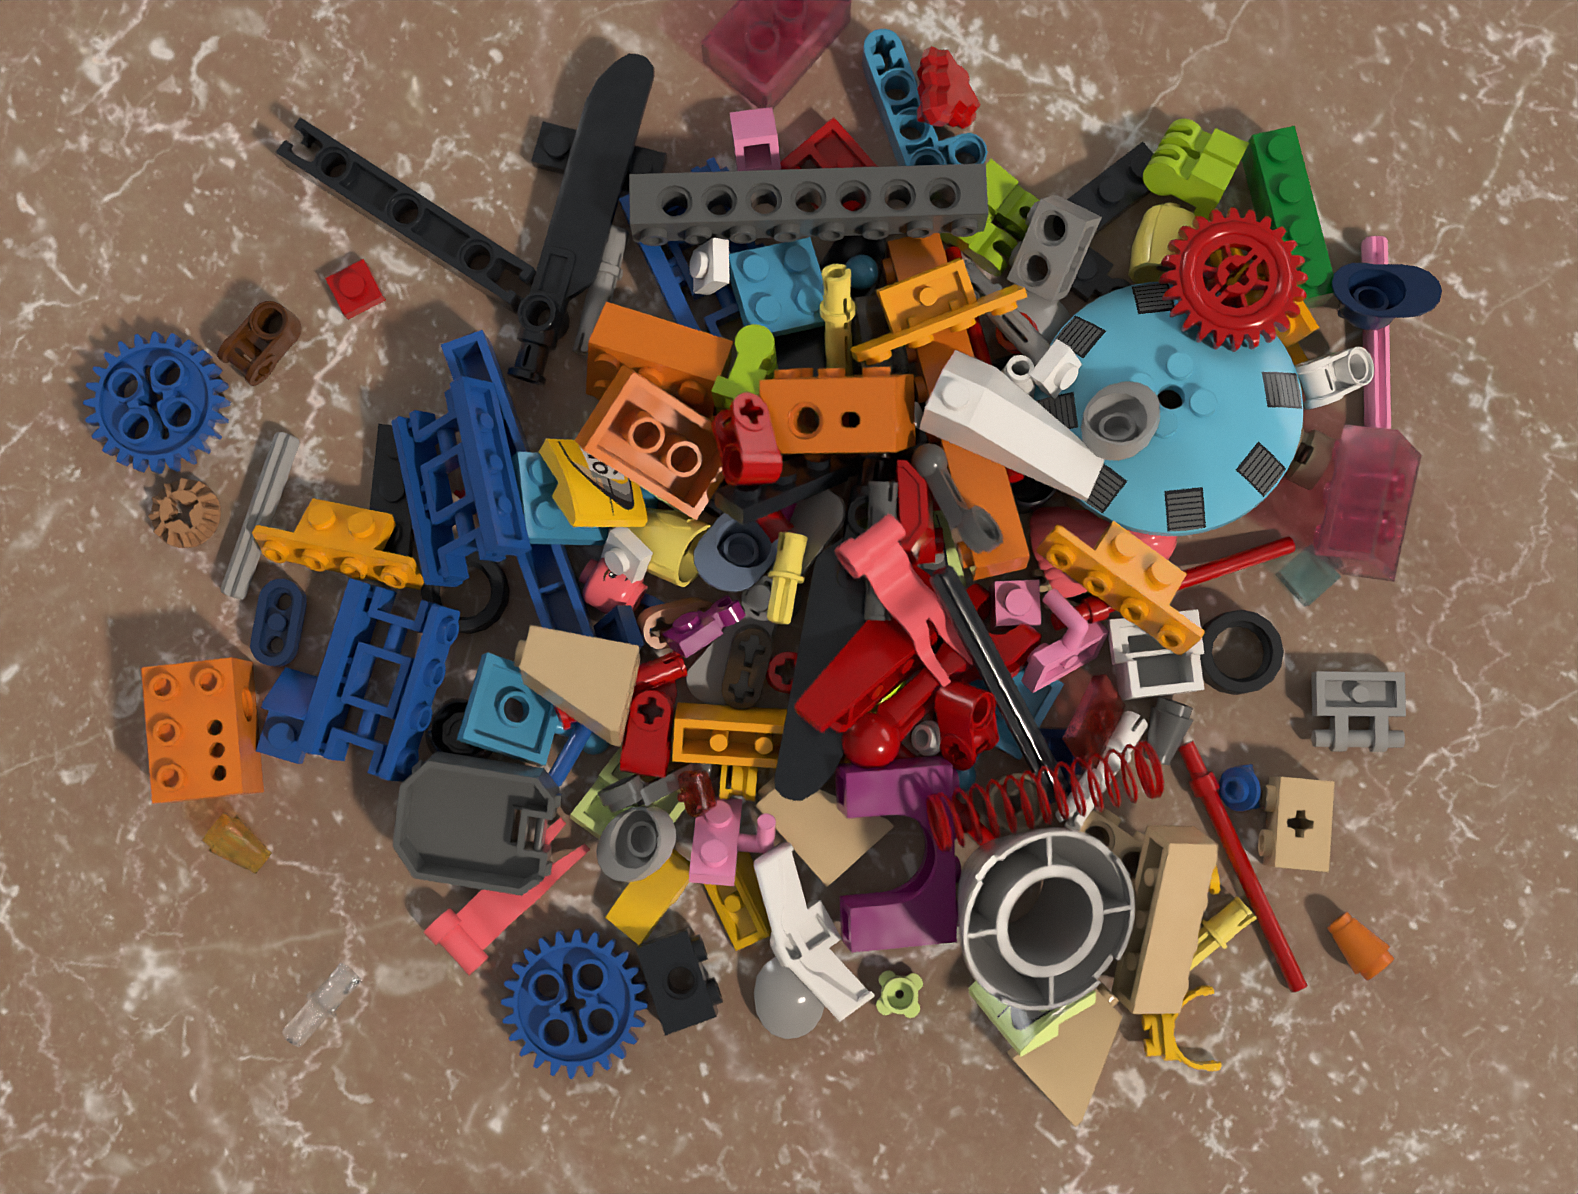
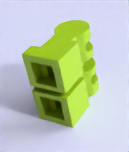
M1190 119L1175 120L1168 127L1143 172L1144 184L1154 194L1161 196L1171 194L1195 206L1194 215L1203 216L1209 221L1210 212L1212 209H1216L1249 143L1216 128L1212 134L1207 133L1201 129L1199 124Z
M990 159L986 164L988 218L984 232H977L968 237H957L951 233H940V237L946 244L950 242L955 247H959L962 252L972 258L984 271L999 277L1008 265L1005 259L994 249L1007 257L1011 256L1013 249L1018 244L1011 235L1021 241L1024 240L1029 228L1026 225L1025 219L1034 203L1040 202V200L1020 187L1017 179L993 159ZM994 219L999 221L1007 232L992 224V221Z
M751 324L743 327L737 333L735 339L737 358L728 379L717 376L711 391L714 405L716 406V414H719L722 410L730 409L732 401L741 393H753L760 397L759 380L774 378V370H778L774 337L768 328L758 324Z

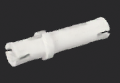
M1125 711L1110 736L1100 741L1096 747V752L1105 758L1109 749L1114 748L1122 754L1126 745L1131 744L1135 747L1143 733L1147 731L1148 723L1145 719H1142L1138 726L1135 725L1140 715L1132 711ZM1127 749L1125 759L1128 764L1132 759L1130 753L1133 749ZM1111 753L1108 764L1115 776L1121 768V760L1117 754ZM1095 757L1092 761L1091 769L1097 778L1103 794L1106 790L1104 764L1098 757ZM1087 770L1079 780L1086 802V816L1082 817L1077 811L1072 792L1066 799L1070 816L1064 826L1072 830L1079 831L1094 808L1088 786ZM1093 783L1094 793H1095V796H1096V799H1097V802H1098L1099 799H1098L1097 791H1096V788H1095L1094 783ZM1076 788L1078 800H1079V803H1080V806H1081V809H1082V804H1081L1080 797H1079V794H1078V791H1077V788ZM1058 809L1055 813L1056 818L1059 822H1063Z

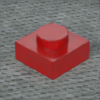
M364 259L325 278L343 315L348 320L386 301L370 267Z

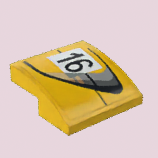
M545 439L539 454L559 482L552 494V498L572 527H644L648 521L641 488L637 483L582 450L575 440Z

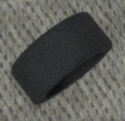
M478 551L465 556L467 566L476 567L487 576L491 586L490 600L486 607L477 615L459 617L458 633L473 634L488 629L500 619L508 603L509 587L505 573L495 561L480 560ZM424 583L421 588L422 600L444 606L440 597L441 586L426 585Z
M1246 610L1226 612L1217 615L1201 628L1205 632L1202 637L1204 654L1200 655L1203 680L1218 692L1239 695L1259 691L1271 683L1281 669L1284 654L1281 636L1273 624L1260 614ZM1236 626L1247 628L1255 633L1262 643L1264 652L1262 664L1258 670L1249 677L1241 679L1228 677L1222 673L1214 663L1212 655L1213 644L1217 636L1227 628Z

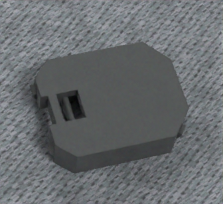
M436 751L425 762L421 759L411 768L412 773L399 787L392 847L414 879L522 896L542 882L545 876L551 875L553 861H550L552 845L545 844L548 820H553L557 813V807L561 806L562 793H559L560 788L544 768ZM516 810H522L518 840L513 839ZM529 817L537 818L534 842L526 841Z

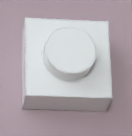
M712 238L693 251L689 270L690 275L693 277L694 293L711 295L729 284V240Z
M1056 339L1029 375L1042 392L1055 400L1062 390L1068 389L1074 383L1082 363L1071 347Z
M615 527L608 534L601 558L605 559V563L612 573L616 575L624 574L631 583H634L644 578L653 552L627 527Z

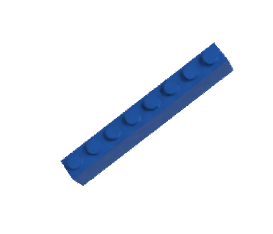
M480 330L441 344L453 381L460 376L495 383L511 457L517 452H531L493 345L484 331ZM530 544V551L516 557L542 628L597 638L565 545Z

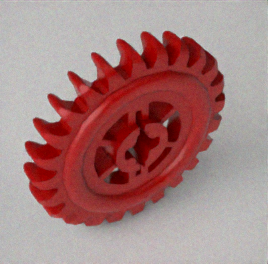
M1230 207L1226 218H1224L1219 210L1212 209L1209 214V221L1203 216H1195L1192 221L1194 228L1182 226L1179 229L1178 236L1183 240L1173 239L1168 243V250L1175 254L1165 256L1161 261V266L1169 267L1172 270L1162 274L1159 283L1171 284L1173 287L1163 294L1162 300L1178 301V304L1169 314L1171 318L1181 314L1188 316L1181 327L1182 332L1195 325L1199 326L1196 337L1197 343L1201 342L1211 333L1214 336V350H1217L1226 338L1230 340L1232 352H1236L1241 347L1243 338L1247 340L1249 349L1254 350L1259 345L1260 334L1264 337L1266 343H1271L1276 337L1275 327L1280 332H1285L1289 329L1290 322L1286 315L1290 318H1296L1300 314V308L1295 302L1303 301L1307 295L1302 288L1296 285L1304 284L1308 280V276L1304 272L1297 271L1296 268L1300 267L1305 262L1303 256L1291 254L1298 244L1295 240L1286 242L1282 240L1286 232L1284 227L1281 226L1275 230L1270 229L1272 219L1269 216L1257 222L1255 211L1249 209L1244 218H1240L1237 208ZM1230 248L1245 250L1248 253L1245 256L1232 255ZM1221 250L1222 262L1217 268L1205 265L1209 256ZM1250 259L1254 260L1237 279L1236 283L1229 285L1218 297L1216 296L1227 282L1226 280L1231 277L1234 278ZM1259 264L1264 269L1266 281L1257 279L1256 267ZM1203 276L1209 279L1208 290L1205 287ZM1251 290H1264L1260 300L1248 306L1245 297Z

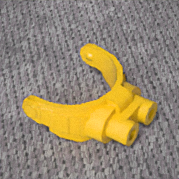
M1201 985L1195 989L1188 990L1184 995L1182 1007L1196 996L1215 994L1213 986ZM1179 1013L1141 1014L1143 1030H1149V1038L1143 1040L1146 1057L1162 1056L1163 1061L1178 1060L1186 1066L1197 1070L1218 1071L1221 1069V1061H1193L1185 1058L1178 1049L1174 1037V1027Z

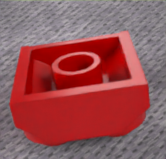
M897 460L894 482H898L896 519L906 534L898 543L906 553L912 568L917 567L919 564L935 563V554L944 553L943 528H934V511H941V508L926 480L921 477L907 460Z

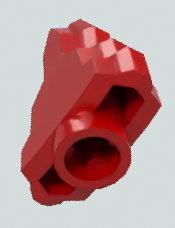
M932 46L924 50L916 72L919 78L917 91L921 101L917 108L918 122L939 127L947 124L952 128L957 126L961 129L970 126L975 121L976 111L981 104L970 86L968 72L957 64L949 50H938Z

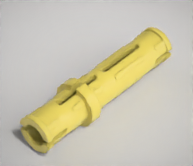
M832 264L822 270L824 296L820 303V316L825 322L826 368H845L847 376L853 375V356L850 348H852L851 323L852 318L855 316V302L850 297L851 270L849 268L846 269V266L842 264Z

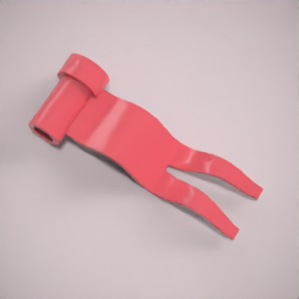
M887 514L855 540L849 538L834 551L840 563L854 578L858 579L863 574L866 576L878 600L910 635L919 659L944 688L950 683V680L932 651L929 643L927 619L933 623L939 636L952 649L960 654L970 665L973 662L938 596L918 577L906 553L898 543L906 535L903 527L894 516Z
M561 817L546 830L545 844L549 845L566 825ZM584 843L552 864L551 875L545 876L542 882L522 896L482 889L457 914L449 908L423 933L435 946L440 943L470 976L489 958L483 950L514 920L544 895L590 849Z

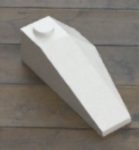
M957 350L954 351L937 381L925 407L919 427L920 430L1085 502L1089 498L1105 461L1095 456L1079 437L998 368Z

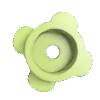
M891 970L881 973L879 983L882 989L881 997L876 1002L877 1010L883 1015H889L893 1012L904 1014L907 1018L917 1016L920 1012V1005L917 1002L918 990L923 986L921 977L916 973H910L907 976L895 975ZM897 990H902L904 992L902 998H897L895 996V992Z

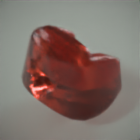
M688 770L679 774L678 784L681 793L677 794V799L680 803L684 802L685 809L690 817H701L717 806L707 770Z

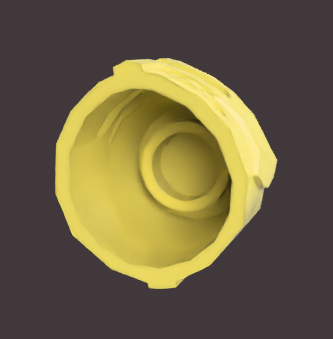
M1169 202L1152 206L1144 214L1132 244L1128 275L1134 283L1159 282L1161 275L1165 272L1156 270L1157 265L1161 266V261L1165 256L1175 254L1168 250V243L1173 239L1183 240L1178 236V231L1182 226L1194 228L1192 225L1195 217L1194 213L1180 208V205L1177 203Z
M646 508L648 518L644 527H627L653 552L646 571L675 585L687 586L699 575L694 565V550L699 540L712 525L700 519L695 520L679 510ZM693 539L690 549L688 550V552H685L687 546Z

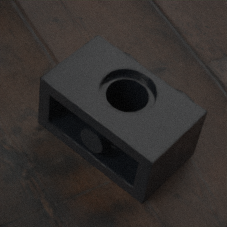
M686 927L636 947V952L665 1036L717 1017L719 1012L717 1005L723 1003V998L716 978L707 979L702 962L708 960V955L700 934L692 936L690 927ZM677 967L687 968L694 976V985L687 990L676 989L670 982V972Z

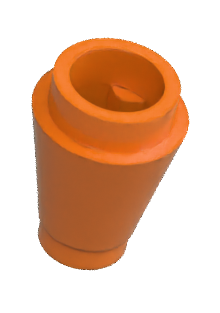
M1348 912L1343 913L1327 927L1354 974L1360 973L1366 981L1376 976L1394 960V957L1388 951L1390 946L1357 919L1353 918Z

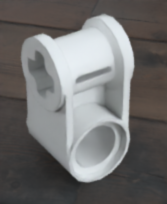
M1354 347L1322 355L1294 365L1306 399L1303 402L1304 410L1338 401L1343 398V395L1370 383L1374 376L1373 360L1369 352L1362 347Z

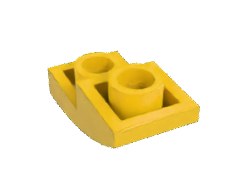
M673 849L671 856L660 869L643 880L630 882L605 918L636 944L641 945L644 943L667 909L678 900L688 885L690 861Z

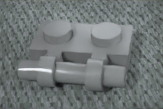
M1311 672L1312 716H1330L1329 729H1313L1311 735L1313 747H1329L1332 752H1345L1348 747L1369 748L1371 752H1386L1388 748L1404 747L1405 734L1403 730H1389L1388 717H1406L1405 672ZM1348 717H1369V729L1349 730Z

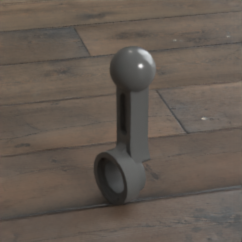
M924 444L918 447L912 455L911 465L926 480L949 524L950 530L958 528L963 541L976 553H982L983 551L991 552L1003 543V535L994 518L980 506L968 509L947 470L948 460L944 450L935 444Z
M687 762L669 771L665 778L658 777L648 783L642 781L639 774H635L610 784L597 794L603 806H608L611 812L619 811L636 802L638 806L645 805L647 807L694 781L707 783L715 780L721 773L722 765Z

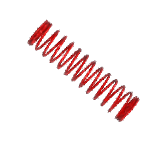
M1144 740L1137 742L1135 747L1131 744L1126 745L1122 754L1114 748L1108 750L1105 758L1098 753H1092L1088 763L1082 758L1076 757L1071 764V768L1063 761L1058 762L1054 772L1047 766H1041L1037 777L1029 770H1024L1020 777V782L1010 774L1006 776L1003 787L995 779H990L986 786V792L979 784L973 783L969 790V797L961 788H955L951 801L942 792L928 795L926 809L936 845L943 853L946 851L950 852L952 848L950 825L943 803L939 798L941 796L948 804L952 813L958 843L964 848V833L956 813L957 792L962 794L969 807L977 842L982 843V830L973 807L974 788L979 789L986 801L992 833L995 838L999 839L1000 828L990 801V787L992 783L998 787L1003 796L1006 819L1011 832L1016 835L1018 831L1017 821L1007 796L1008 779H1012L1019 788L1026 824L1029 829L1034 830V815L1024 790L1025 775H1030L1036 783L1038 802L1043 819L1047 825L1051 826V809L1041 785L1043 770H1046L1053 778L1055 798L1060 815L1063 820L1068 821L1070 816L1069 807L1063 788L1058 780V769L1060 766H1064L1070 774L1071 789L1077 811L1082 817H1085L1087 813L1086 802L1074 772L1076 762H1081L1086 767L1091 799L1096 810L1102 813L1104 802L1099 783L1091 769L1093 758L1098 757L1104 764V777L1108 795L1114 807L1119 808L1121 796L1114 773L1108 764L1109 755L1115 753L1120 758L1122 781L1129 800L1136 804L1138 801V790L1133 773L1125 759L1127 749L1134 750L1137 774L1142 788L1149 799L1160 798L1164 792L1163 771L1157 753L1153 746ZM1143 748L1146 751L1152 765L1156 788L1149 766L1143 756ZM1125 768L1131 781L1134 798L1128 786ZM1109 775L1114 786L1117 802L1115 801V798L1112 793ZM1093 783H1094V786H1095L1096 791H1097V795H1098V799H1099V805H1098V802H1097V799H1096V796H1095V793H1094ZM1076 788H1077V791H1078V794H1079V797H1080V801H1081V804H1082V809H1081V806H1080V803H1079V800H1078ZM1060 796L1063 802L1064 810L1061 804Z

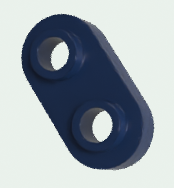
M275 579L268 582L260 591L250 648L254 658L264 665L272 667L285 666L298 653L307 598L302 587L295 582L287 579ZM288 594L291 597V605L289 608L282 610L279 607V600L283 595ZM280 637L283 640V648L280 652L274 653L271 649V643L275 638Z

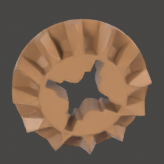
M180 478L178 481L164 484L163 489L158 495L151 497L153 505L148 516L154 527L153 532L166 544L178 548L196 547L206 542L215 533L219 525L221 509L218 498L207 485L199 481ZM176 500L186 506L194 504L193 509L189 512L190 522L193 527L180 519L172 521L174 516L179 513L176 507Z

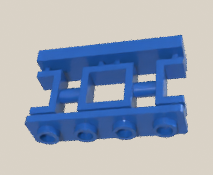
M714 157L706 160V166L701 168L697 166L690 169L691 172L729 171L727 166L720 169ZM630 194L620 198L619 201L623 214L630 226ZM723 205L726 213L729 212L730 208ZM674 206L668 209L666 214L669 216H680L686 209ZM724 239L729 240V254L765 247L763 242L756 245L755 241L740 244L734 243L730 239ZM667 241L668 248L673 258L667 260L661 246H648L642 242H637L674 322L700 331L681 290V287L687 286L693 301L706 296L694 293L693 277L690 275L689 266L682 253L683 250L694 245L686 241ZM730 278L729 284L714 292L722 309L704 317V323L709 334L721 338L722 335L718 327L741 317L735 294L730 286Z
M460 376L450 382V389L444 392L448 408L447 414L436 420L434 413L414 410L409 413L410 418L398 416L391 421L423 580L426 585L457 587L463 584V581L469 578L465 556L477 550L480 560L497 562L506 559L505 555L520 556L531 550L495 383ZM458 431H460L462 440L459 444H457L455 435ZM439 443L441 454L437 456L435 445ZM460 467L466 496L453 502L448 474ZM477 513L480 526L475 529L473 515ZM456 525L459 537L457 539H454V534L452 530V526Z
M349 578L296 750L312 755H321L329 760L345 761L349 745L352 743L374 751L367 773L379 776V778L387 781L403 782L412 773L411 768L419 761L418 749L423 733L432 719L431 707L437 688L445 677V662L450 646L457 638L459 632L458 620L460 611L421 600L414 621L391 613L397 592ZM377 619L391 623L383 648L370 644ZM408 629L423 633L415 658L401 654ZM377 657L401 664L389 705L364 698ZM350 705L364 709L357 733L343 729ZM381 715L396 719L389 743L374 739Z

